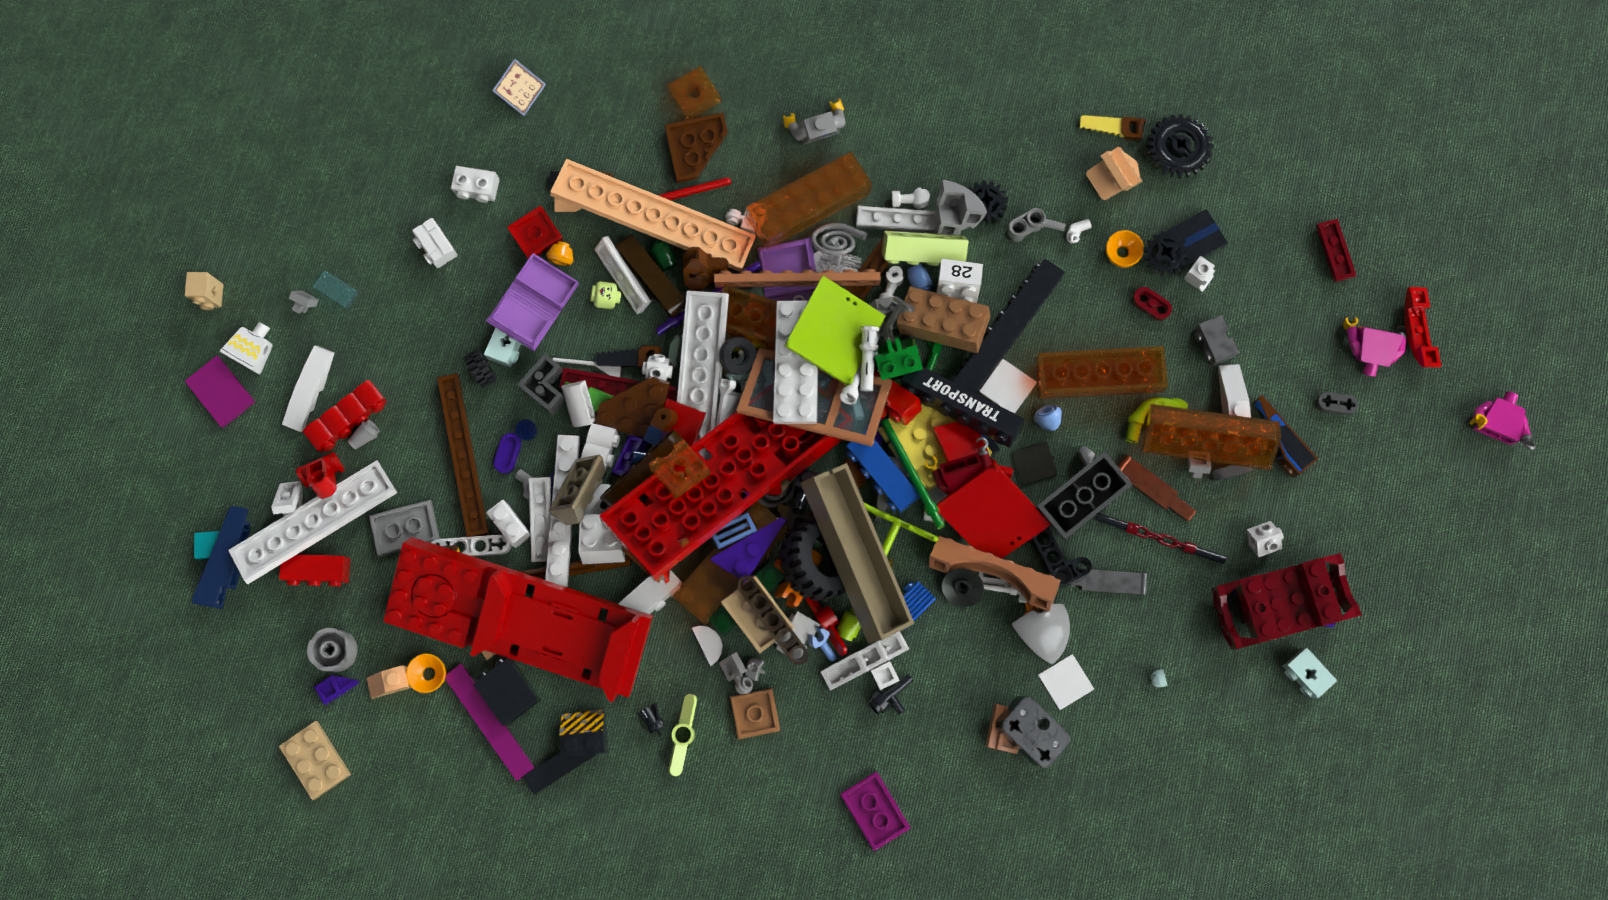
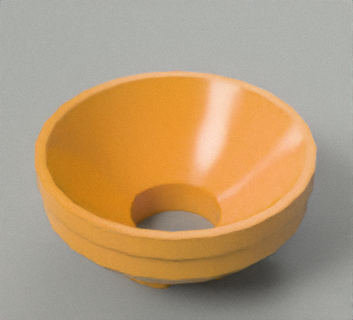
M1128 230L1114 233L1106 244L1108 259L1114 265L1122 268L1135 265L1141 259L1144 252L1141 238L1136 233ZM1120 247L1126 248L1128 256L1125 258L1118 256L1117 249Z
M432 654L416 656L407 667L406 676L408 684L415 691L421 693H430L441 687L446 677L444 663ZM427 668H433L435 671V676L432 680L424 678V671Z

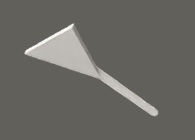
M552 359L555 362L592 365L610 376L620 377L621 367L597 366L596 362Z

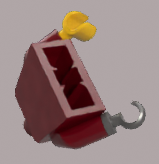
M980 437L976 440V442L983 440L986 443L984 447H980V453L939 465L940 469L937 468L938 459L935 456H932L935 460L933 466H930L927 459H925V466L932 470L931 475L939 490L946 495H950L991 465L989 451H986L988 447L986 438Z

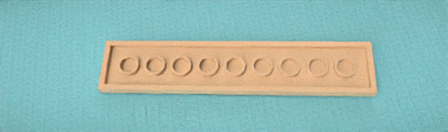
M568 159L565 160L550 192L552 197L684 250H688L690 247H700L707 254H712V258L725 257L729 262L727 267L739 272L743 269L756 237L755 234Z

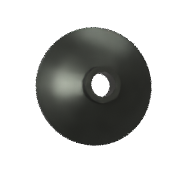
M956 568L945 575L942 581V592L950 603L959 607H970L981 600L984 594V584L980 576L974 571L967 568ZM961 582L966 583L968 586L961 585Z

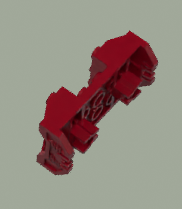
M1341 553L1212 588L1213 605L1215 610L1219 611L1217 617H1220V626H1224L1222 633L1231 650L1362 616L1359 605L1352 596L1345 575V563ZM1325 562L1329 563V574ZM1233 589H1236L1240 602L1236 606L1237 608L1241 607L1244 621L1241 622L1242 624H1247L1251 638L1239 637L1234 628L1233 617L1229 612L1226 596ZM1339 604H1340L1341 608L1343 609V611L1345 612V614H1344L1343 616H1342V613H1341Z

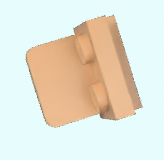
M1121 147L1103 153L1101 155L1103 160L1086 173L1103 200L1109 199L1122 190H1129L1142 182L1138 162L1126 154Z

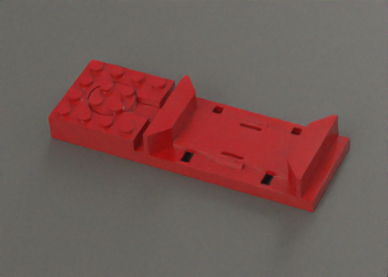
M774 383L749 401L748 406L774 412ZM819 386L817 392V423L825 425L833 400ZM839 408L833 427L853 432V419L842 408ZM736 411L599 515L604 526L654 581L660 577L667 584L670 578V569L765 494H781V482L785 478L791 481L843 439L783 424H774V422L739 414ZM703 448L712 455L707 461L698 453ZM746 491L749 496L743 499L740 495ZM644 493L652 501L647 507L638 499ZM686 538L689 543L683 547L680 542Z
M411 537L402 543L383 622L460 648L471 645V656H476L486 650L601 688L608 701L613 702L618 694L629 698L632 693L654 615ZM528 584L535 586L532 598L525 596ZM601 607L609 610L606 622L598 620ZM512 644L518 645L519 650H511ZM584 667L592 670L591 675L583 673Z

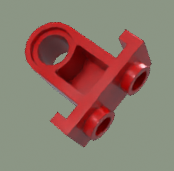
M335 452L297 468L296 475L306 488L311 486L318 498L325 499L336 491L335 473L338 471L342 473L345 470L343 464Z

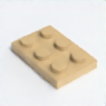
M754 575L753 578L757 581V583L760 585V587L772 601L774 606L777 608V610L780 612V614L783 616V618L786 620L789 626L793 629L794 626L791 624V622L788 620V618L785 616V614L782 612V610L779 608V606L776 604V602L773 600V598L770 596V594L767 592V590L764 588V586L761 584L758 578ZM750 579L741 585V589L748 590L752 585V581ZM738 589L720 601L759 653L776 642ZM756 597L754 599V606H763L765 602L764 597ZM770 614L767 617L768 624H774L777 621L776 614ZM788 631L782 632L779 638L784 636Z
M314 721L279 746L312 800L317 799L351 775L318 721Z

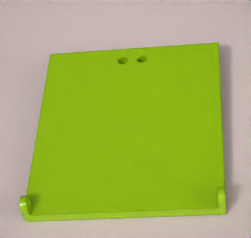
M822 276L784 346L848 386L853 382V378L862 362V351L859 348L860 344H862V331H860V327L875 326L880 328L886 315L825 276Z

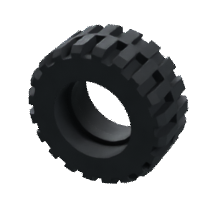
M815 517L794 525L785 534L786 539L782 540L780 546L783 550L779 552V559L782 560L780 567L781 571L785 572L786 576L784 578L786 582L792 584L790 587L795 592L800 591V596L804 598L809 597L815 601L845 594L846 590L832 557L831 570L828 576L820 573L813 563L811 550L814 541L821 542L827 548Z

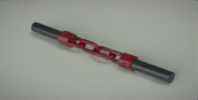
M1099 512L1096 515V521L1125 530L1126 533L1141 538L1149 537L1158 540L1162 545L1171 548L1178 547L1184 553L1195 554L1221 564L1226 562V556L1203 549L1188 541L1183 543L1173 536L1163 533L1159 535L1150 532L1148 528L1136 523L1125 522ZM1139 528L1145 530L1143 532L1144 535L1137 533ZM1166 537L1174 541H1172V544H1169L1162 540Z

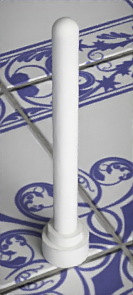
M877 332L876 345H877V343H878V341H879V338H880V336H881V334L878 333V332ZM862 362L853 378V382L844 387L840 394V399L846 404H855L859 396L857 388L861 381Z

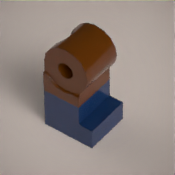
M669 408L658 409L643 440L653 445L662 440L670 432L671 427L677 423L678 415L676 411Z

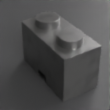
M1222 315L1200 323L1194 329L1195 339L1198 343H1201L1203 356L1210 363L1211 367L1232 359L1239 353L1233 338L1228 339L1225 333L1229 329Z

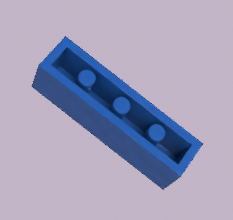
M875 439L872 447L855 442H850L846 445L848 450L847 456L853 463L858 462L861 466L859 470L866 479L869 477L875 483L873 488L880 496L882 494L885 495L888 499L886 503L893 512L897 510L901 514L920 498L916 489Z

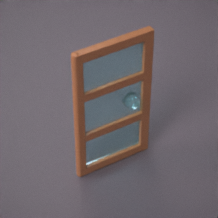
M759 348L736 409L737 413L773 422L775 351ZM818 368L817 424L783 425L872 447L892 380H881V377L874 376L873 391L871 392L861 391L860 381L857 388L859 393L855 404L849 405L840 399V394L847 385Z

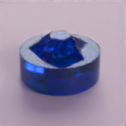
M526 419L517 424L515 431L521 440L531 441L537 435V426L531 420Z

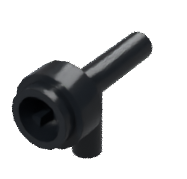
M909 674L906 675L883 695L876 691L868 700L869 706L876 714H883L890 708L889 701L898 714L903 713L905 708L895 695L913 682V678Z

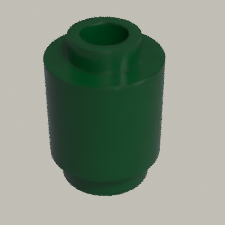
M659 240L651 245L652 248L649 252L662 272H666L677 265L675 262L676 258L667 242Z

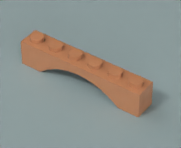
M939 536L930 554V568L946 574L956 568H967L974 572L994 575L1015 587L1024 596L1028 604L1049 612L1058 592L1060 580L1052 575L1039 573L1032 568L1017 565L1011 560L998 558L991 553L976 550L972 546L957 543L950 538Z

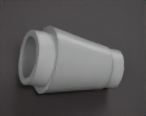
M370 420L362 422L348 440V443L354 449H358L375 439L380 430Z

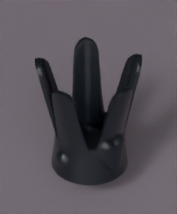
M657 703L655 705L652 704V712L648 707L644 711L641 710L640 713L637 712V715L647 725L649 733L657 731L659 736H661L659 729L665 725L659 715Z

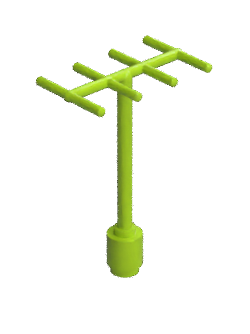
M864 503L868 512L892 522L882 545L886 557L900 526L933 542L938 541L937 536ZM851 608L850 611L845 610L837 629L840 637L852 642L853 638L857 637L861 626L854 609Z

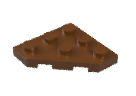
M723 112L665 125L677 183L698 179L727 136L728 131Z
M650 376L614 397L601 402L595 424L610 427L644 439L656 411L664 408L670 382Z

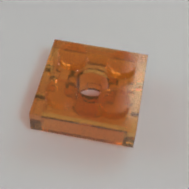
M702 66L667 85L670 94L676 99L687 120L722 102L720 94ZM693 90L701 92L696 98L688 96Z
M684 440L676 444L673 451L667 457L664 456L662 459L658 457L649 463L650 470L675 499L710 475V469ZM674 464L686 467L684 469L686 478L682 471L677 472L673 470Z

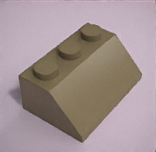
M600 454L574 461L548 510L549 513L565 525L578 524L582 521L587 506L594 498L593 494L603 481L602 477L605 473L603 457Z

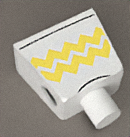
M258 322L253 332L245 327H241L223 346L220 352L260 375L272 349V344L264 339L270 328Z

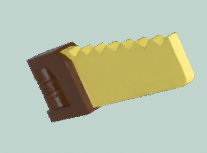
M1082 115L1080 118V129L1084 127L1085 130L1107 132L1109 135L1113 133L1114 136L1119 134L1125 140H1143V126L1146 124V119L1111 118ZM1130 124H1135V134L1129 130Z

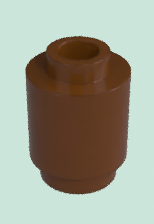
M850 459L843 461V464L847 463L858 490L862 489V485L866 484V480L859 470L861 466L857 461L853 463Z

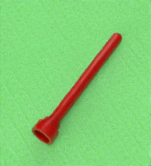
M726 177L658 196L674 200L728 186L731 184V179Z

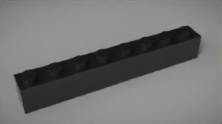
M1046 258L1042 263L1037 262L1031 270L1033 273L1031 278L1024 279L1019 287L1022 290L1018 295H1012L1007 303L1010 306L1006 311L1002 309L995 320L998 321L994 327L990 325L984 334L986 338L981 343L978 353H974L970 359L966 358L959 367L961 369L958 375L954 374L950 381L977 394L1062 280L1065 272Z

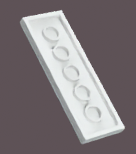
M777 301L774 424H817L818 367L784 346L808 301Z

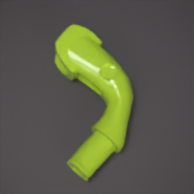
M1158 397L1144 401L1127 420L1129 426L1125 441L1138 443L1141 426L1144 425L1145 417L1148 413L1166 416L1171 421H1180L1186 415L1188 404L1178 398Z

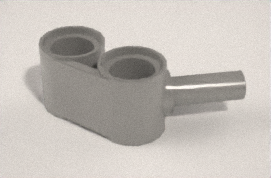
M1034 208L1013 219L1009 225L1007 235L1010 240L1019 242L1026 235L1037 232L1044 227L1064 232L1066 224L1046 219L1041 209ZM1036 217L1040 222L1033 223L1030 218ZM1019 227L1022 229V232L1016 233L1012 228Z

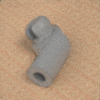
M520 469L516 473L515 478L523 483V496L529 499L528 478L533 477Z

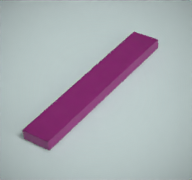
M460 664L446 674V681L515 780H520L524 775L532 771L535 766L507 726L501 725L473 685L475 683L474 679L464 665Z

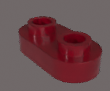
M1148 287L1137 289L1133 295L1134 305L1156 320H1165L1172 312L1171 303ZM1140 297H1145L1146 302H1142L1140 300ZM1157 308H1161L1163 313H1158Z

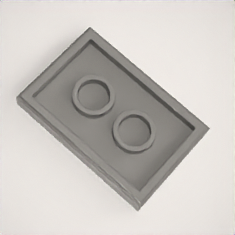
M431 500L369 515L376 552L379 557L401 551L402 543L411 537L429 543L440 539Z

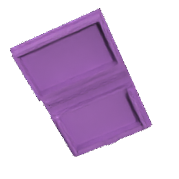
M811 238L757 248L759 263L762 267L760 268L761 271L768 270L773 273H781L784 270H791L793 273H801L803 270L816 271ZM816 286L764 287L770 330L776 329L777 301H793V298L797 295H801L805 301H809ZM797 298L795 301H803V300H802L801 298Z
M533 253L486 322L532 351H535L579 285L578 281Z

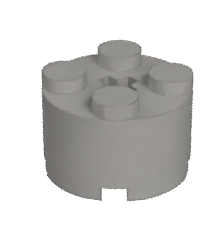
M324 628L315 633V636L309 641L307 646L308 659L315 667L322 671L341 672L355 663L357 643L352 634L346 631Z

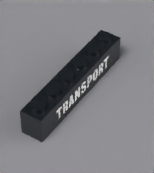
M922 367V370L905 374L901 379V386L917 396L924 406L931 407L942 415L951 417L961 425L976 430L980 435H985L1000 445L1010 448L1023 429V417Z

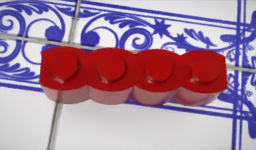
M367 380L360 384L352 393L342 398L335 406L324 412L318 419L306 426L302 432L316 450L321 453L328 452L334 448L337 440L347 438L352 433L351 430L357 425L360 426L362 422H366L372 413H378L383 410L387 400L373 382Z

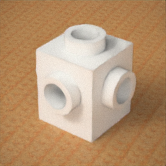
M660 354L649 356L648 361L643 363L642 374L646 375L645 379L651 376L667 381V378H671L673 366L669 365L670 359Z
M1271 521L1247 529L1249 546L1258 557L1282 549L1281 540L1283 539V533Z

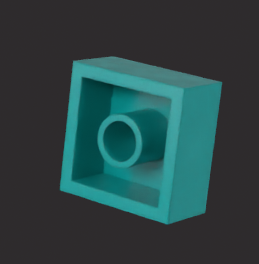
M220 531L194 533V559H209Z

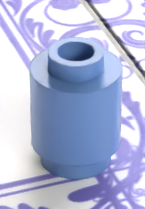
M922 264L915 265L907 270V278L912 287L931 292L934 285Z

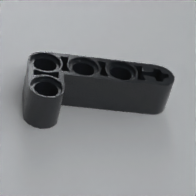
M1049 527L1030 539L1048 575H1052L1057 579V573L1062 572L1066 574L1067 581H1060L1059 588H1065L1087 577L1090 573L1092 564L1088 558L1078 557L1069 562L1066 561ZM1044 535L1048 542L1046 544L1039 543L1037 536ZM1047 555H1056L1057 562H1049L1047 560ZM1081 563L1085 565L1086 572H1078L1076 564Z

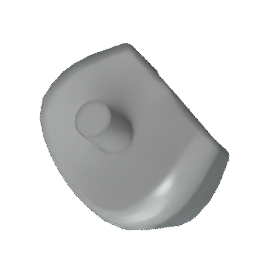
M751 658L746 665L745 675L753 681H757L759 673L765 674L766 670L761 669L764 660Z

